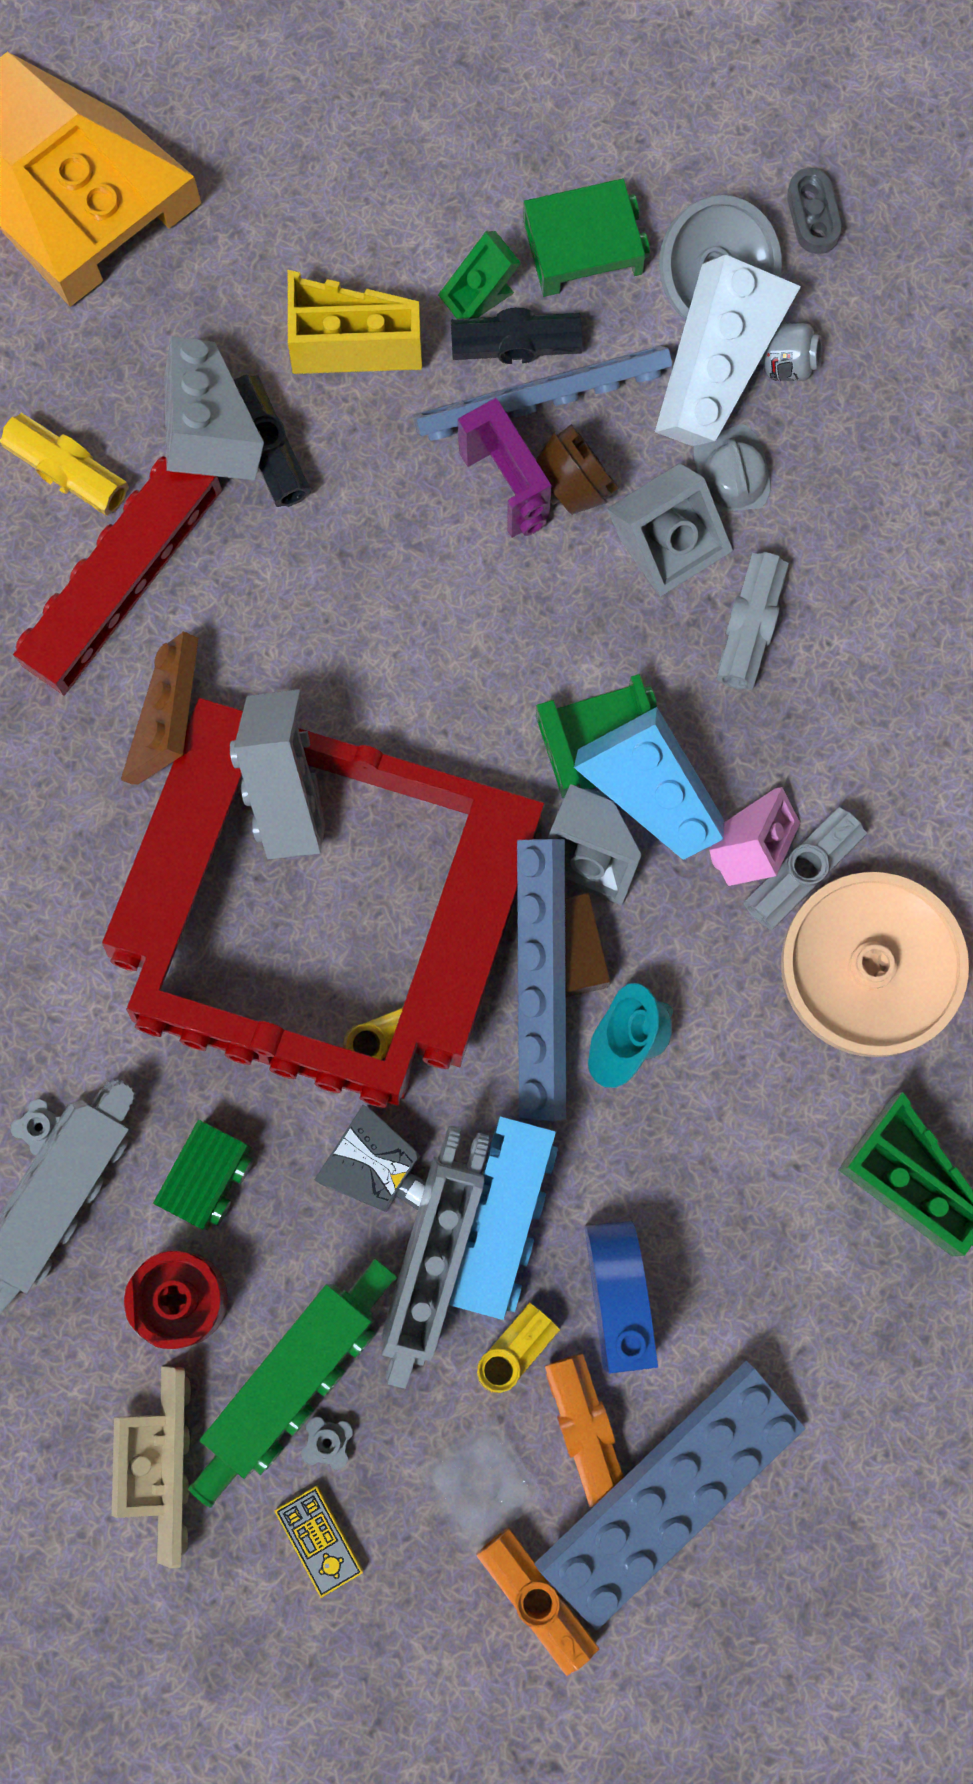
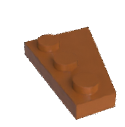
M183 631L159 648L155 656V668L122 773V781L138 785L183 755L198 637Z

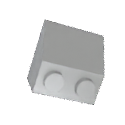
M680 463L607 508L620 541L660 597L733 551L705 478Z

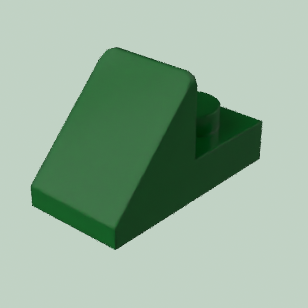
M485 231L438 296L456 319L479 318L514 294L506 282L517 270L521 262L496 231Z

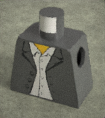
M362 1105L314 1179L327 1188L384 1212H387L396 1197L418 1210L426 1185L424 1180L412 1173L421 1156L365 1105Z

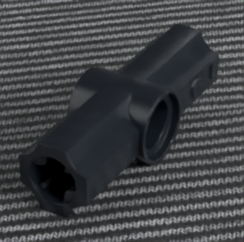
M515 307L500 311L496 317L451 319L453 360L498 358L504 364H512V360H522V364L532 362L536 356L582 354L580 313L534 315L529 309Z
M246 374L234 379L235 385L261 438L266 436L277 438L272 445L263 446L258 466L276 507H290L302 502L311 493V489L286 437L284 425L277 417L259 375L249 376Z

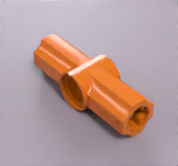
M580 1353L544 1365L553 1398H555L560 1413L557 1419L570 1458L574 1457L582 1486L591 1508L615 1487L624 1476L612 1445L615 1443V1438L603 1402L598 1401L584 1355Z
M509 1527L486 1543L476 1553V1556L514 1605L520 1619L531 1628L566 1676L579 1670L591 1660L593 1655L599 1650V1646L558 1591L539 1572L534 1564L535 1561ZM533 1589L544 1590L551 1597L549 1607L541 1613L529 1611L523 1603L527 1593Z

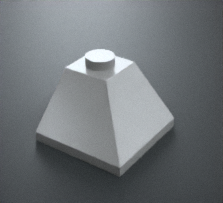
M570 784L548 838L565 839V883L622 906L642 854L614 801L602 797V795L594 790L582 789Z

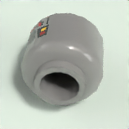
M780 323L758 365H764L765 372L771 380L805 381L811 376L813 370H819L822 356L821 335L815 334L812 326L808 323Z

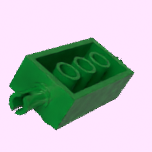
M374 1258L371 1265L349 1291L345 1289L342 1291L334 1284H326L200 1438L199 1441L212 1451L215 1456L195 1482L188 1487V1490L194 1497L207 1507L212 1508L217 1498L237 1474L243 1479L253 1471L262 1475L272 1465L285 1448L278 1442L287 1431L293 1436L301 1429L316 1410L309 1404L315 1395L320 1393L325 1397L326 1394H329L346 1373L340 1367V1364L348 1354L356 1358L375 1337L376 1333L370 1327L376 1319L372 1316L373 1313L370 1310L390 1284L398 1278L393 1272Z

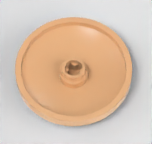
M862 872L828 883L815 892L802 905L792 919L784 938L781 952V973L784 989L793 1010L804 1025L818 1038L850 1054L865 1057H888L911 1051L925 1044L948 1025L958 1011L965 995L969 977V958L966 942L958 922L948 907L935 894L922 885L899 875L882 872Z

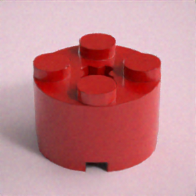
M182 1251L162 1252L147 1259L130 1278L124 1295V1308L129 1324L144 1340L162 1349L184 1348L207 1339L221 1324L228 1303L226 1283L217 1267L203 1256ZM175 1286H178L179 1293L186 1294L187 1298L186 1304L180 1305L179 1313H177L175 1305H168L167 1296L175 1294Z

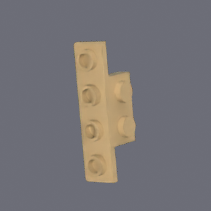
M161 1366L160 1415L114 1417L112 1516L116 1518L158 1516L157 1563L168 1568H180L181 1555L186 1553L188 1547L187 1529L182 1524V1505L187 1503L189 1496L188 1479L186 1475H183V1455L188 1453L190 1446L189 1430L184 1425V1406L189 1404L191 1386L189 1378L185 1377L184 1368Z

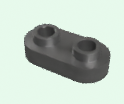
M801 169L792 176L787 191V201L796 237L800 246L806 251L814 254H823L835 247L842 228L832 184L829 177L819 169ZM805 191L812 192L815 198L805 199L801 193ZM814 229L821 230L825 236L822 238L815 237L811 234V231Z

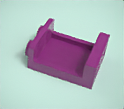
M494 398L457 419L459 454L467 467L491 455L515 496L508 500L507 531L511 538L520 533H523L524 536H529L544 527L546 524L545 519L549 518L551 484L497 398Z

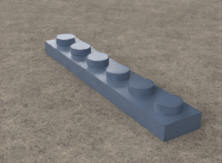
M662 346L652 347L412 415L415 429L420 436L428 435L430 441L438 440L454 434L453 427L458 426V418L494 398L498 399L505 412L511 411L512 417H519L536 412V404L553 400L555 406L574 402L579 399L578 392L594 388L595 394H601L620 388L619 381L635 377L636 382L653 380L662 376L660 369L672 366L669 348Z
M565 839L517 840L519 1118L547 1121L566 1120Z

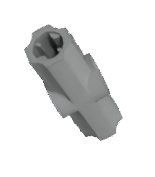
M767 552L752 553L740 597L736 596L732 608L731 618L725 635H728V639L717 670L716 680L722 682L725 686L739 690H752L755 685L765 646H769L777 621L779 608L776 606L783 589L789 564L778 555Z
M838 807L799 847L792 851L790 856L782 863L777 876L767 878L743 902L750 915L761 925L772 931L867 835L861 822L850 812ZM799 859L810 861L816 870L815 877L807 879L798 875L794 867L795 861Z

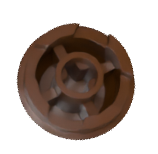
M572 424L559 434L554 431L536 459V462L551 484L550 502L555 505L560 501L571 515L606 504V498L619 489L613 478L605 472L606 470L600 463L599 458L581 434L577 433Z

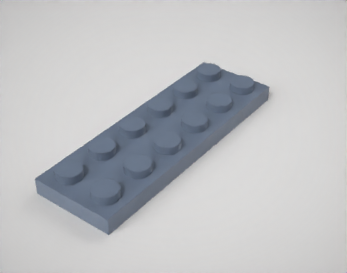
M745 1361L534 1563L551 1585L597 1631L806 1428L757 1370Z

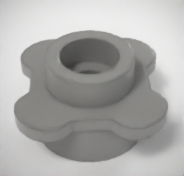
M40 1099L33 1100L29 1104V1111L21 1119L12 1122L11 1133L15 1138H22L30 1145V1152L37 1155L60 1117H56L55 1114L48 1110V1104ZM37 1123L43 1125V1129L40 1132L35 1130Z
M321 1417L310 1419L306 1424V1430L309 1433L307 1446L301 1452L303 1461L308 1465H314L317 1462L330 1464L335 1470L343 1468L348 1462V1455L345 1451L347 1440L353 1435L351 1425L346 1421H340L337 1424L327 1423ZM326 1438L332 1442L329 1448L323 1446V1440Z

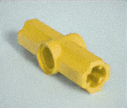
M22 412L18 416H12L3 427V434L0 439L2 447L35 468L38 475L50 485L55 482L61 486L59 491L68 494L70 491L106 516L116 512L125 500V495L129 489L127 482L94 461L91 454L72 438L64 434L58 437Z

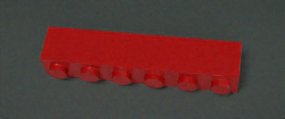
M160 457L150 471V478L140 491L135 490L127 498L123 507V513L114 525L109 524L102 530L97 539V547L87 559H81L74 566L70 574V581L60 594L55 593L49 598L44 606L43 616L34 628H28L21 634L16 643V651L13 653V656L20 665L65 696L222 492L218 477L167 471L166 457Z

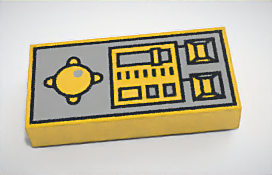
M318 1485L275 1509L274 1512L320 1598L364 1572Z

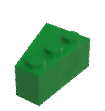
M904 1092L896 1094L890 1098L838 1171L950 1256H965L973 1245V1190L958 1168L951 1164L937 1144L938 1140L931 1130H927L910 1106L911 1102Z

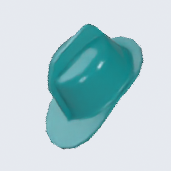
M640 983L627 984L618 991L608 1011L592 1035L588 1069L594 1081L605 1088H617L627 1083L637 1073L644 1060L660 1055L670 1043L673 1008L667 1003L657 1001L651 991Z

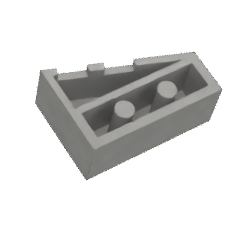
M171 337L164 374L167 471L255 480L264 442L216 343Z
M300 689L247 696L236 740L230 743V756L233 767L235 769L240 768L243 776L241 791L244 804L252 806L254 813L252 820L254 838L256 842L263 843L267 860L321 854L325 822L316 773H310L303 749L310 746L308 731L299 732L297 715L299 705L303 704Z

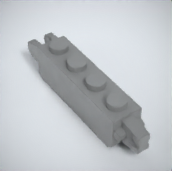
M116 1078V1080L106 1081V1085H103L104 1088L100 1089L91 1105L83 1100L68 1104L1 1211L0 1314L19 1291L27 1294L33 1283L40 1285L53 1263L49 1259L59 1242L65 1244L69 1240L77 1226L78 1219L74 1217L84 1201L89 1204L96 1197L103 1183V1179L100 1178L101 1173L109 1161L115 1163L125 1150L128 1138L124 1136L129 1129L121 1122L130 1109L129 1105L133 1104L132 1100L135 1099L133 1097L135 1093L132 1091L133 1088L129 1087V1084H124L123 1080L119 1081Z
M449 1125L439 1157H433L381 1335L383 1342L382 1356L390 1357L386 1372L388 1385L406 1389L413 1365L423 1366L425 1360L431 1361L434 1356L483 1190L484 1176L481 1169L488 1148L489 1135L482 1133L476 1135L472 1142L470 1156L466 1165L453 1161L456 1149L460 1143L461 1130L460 1127Z

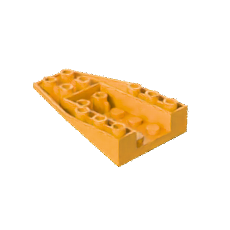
M7 51L0 57V230L71 307L103 282L97 266L100 261L156 217L170 229L201 204L194 176L119 111Z

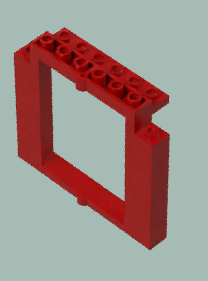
M199 698L186 729L183 755L172 764L102 941L105 952L111 958L110 962L128 971H137L138 967L142 968L126 1008L130 1019L136 1023L135 1028L151 1036L161 1037L162 1033L166 1032L180 1037V1043L196 1050L206 1051L208 1046L225 1051L224 1056L240 1064L251 1065L252 1060L270 1065L269 1070L272 1073L284 1078L296 1079L297 1074L314 1079V1084L317 1087L328 1092L341 1093L342 1089L361 1094L360 1100L376 1107L386 1108L388 1103L399 1106L400 1100L405 1098L410 1083V1070L416 1054L423 1056L422 1060L425 1063L436 1068L449 1069L450 1065L461 1067L517 895V840H535L542 818L544 803L385 755L371 746H356L308 731L310 746L303 748L308 766L468 814L385 1061L284 1030L273 1023L252 1020L161 991L242 779L240 768L235 769L233 767L230 756V743L236 740L243 711ZM298 728L299 732L307 731V730Z

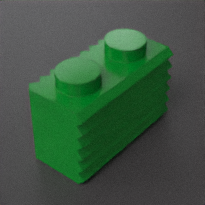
M198 1119L153 1204L202 1230L208 1231L212 1223L219 1226L232 1202L225 1198L234 1181L241 1184L253 1164L254 1159L248 1156L252 1147Z

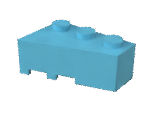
M657 707L578 749L574 768L681 859L684 860L724 839V819Z

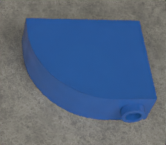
M633 1221L584 1226L603 1369L612 1374L658 1368L646 1277Z

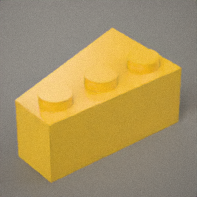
M287 269L288 348L293 374L422 370L419 301L366 289L365 293L341 288L340 282L329 279L326 280L325 284L301 278L300 272Z

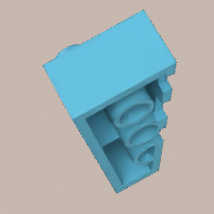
M501 1116L498 1119L483 1171V1190L449 1305L504 1320L506 1311L515 1312L522 1285L514 1283L519 1264L527 1266L534 1239L527 1237L531 1220H539L543 1209L546 1193L541 1192L540 1187L544 1173L551 1175L556 1160L558 1147L552 1146L555 1131Z

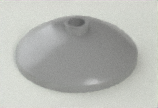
M728 195L703 198L683 209L669 226L660 251V277L670 304L685 320L688 316L701 266L707 258L713 260L723 255H728L775 276H781L782 257L776 232L767 217L748 201Z

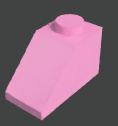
M783 787L773 789L725 821L724 839L710 847L712 863L716 869L720 870L728 886L777 876L800 825V821Z

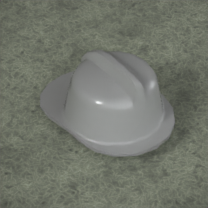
M739 424L721 431L714 442L694 446V462L697 473L705 478L718 512L761 509L765 505L770 493L769 470L762 445L756 433L749 427Z

